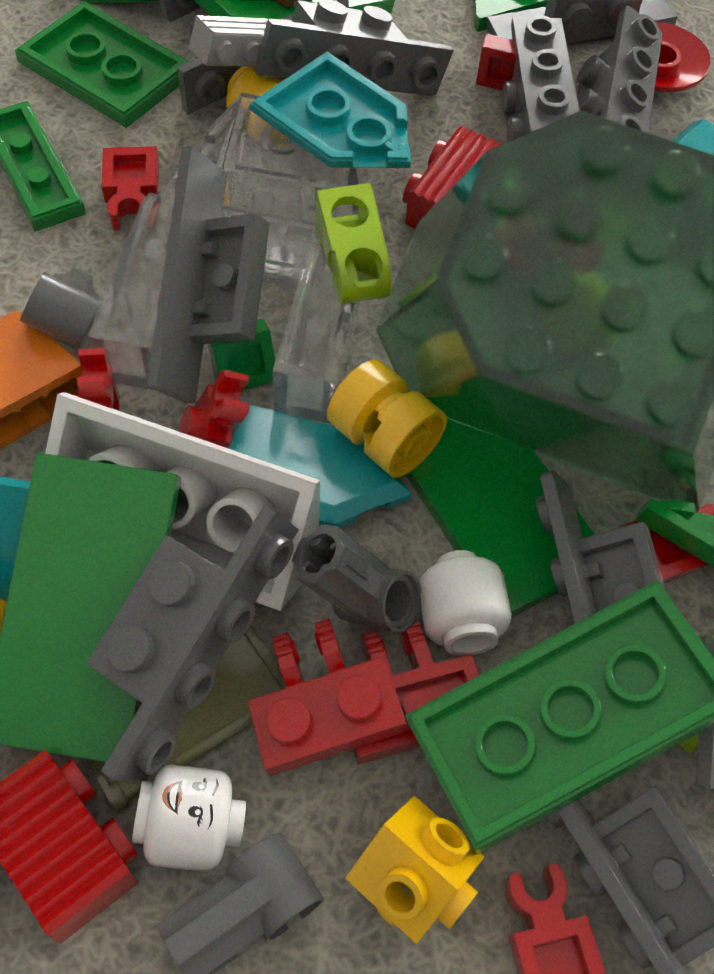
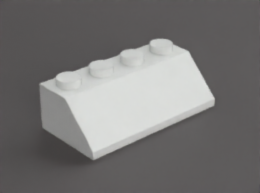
M65 392L57 394L45 454L178 474L181 477L171 537L221 568L225 569L263 505L275 511L298 528L299 531L292 540L294 549L288 564L277 577L268 580L255 601L270 608L282 610L302 585L297 580V567L291 561L301 538L308 537L314 533L319 527L320 480Z

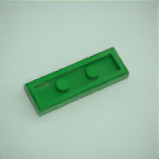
M28 101L1 108L0 165L34 232L85 215L84 204Z

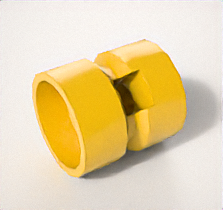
M373 359L362 363L340 383L329 402L327 420L354 445H364L365 454L392 478H400L414 470L433 451L444 433L447 417L442 410L420 392H408L409 385L383 361Z

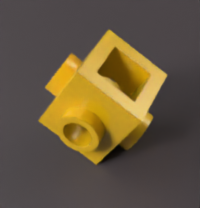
M413 796L381 827L345 879L376 907L384 920L399 928L417 945L436 919L449 930L478 893L467 882V879L484 859V856L481 853L477 855L464 832L456 824L437 816L416 796Z

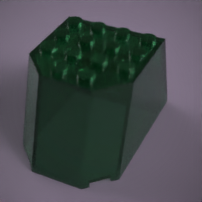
M582 110L488 150L418 222L391 289L390 297L387 299L376 326V333L382 346L385 348L395 372L409 385L408 392H420L442 410L447 419L534 450L540 456L656 499L692 502L695 505V512L700 509L714 472V155Z

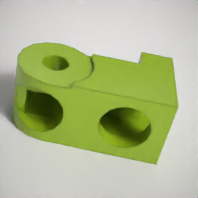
M371 183L317 190L315 231L319 246L323 247L327 266L331 269L338 303L342 305L390 297V262ZM352 204L359 207L358 214L332 217V212L341 205Z

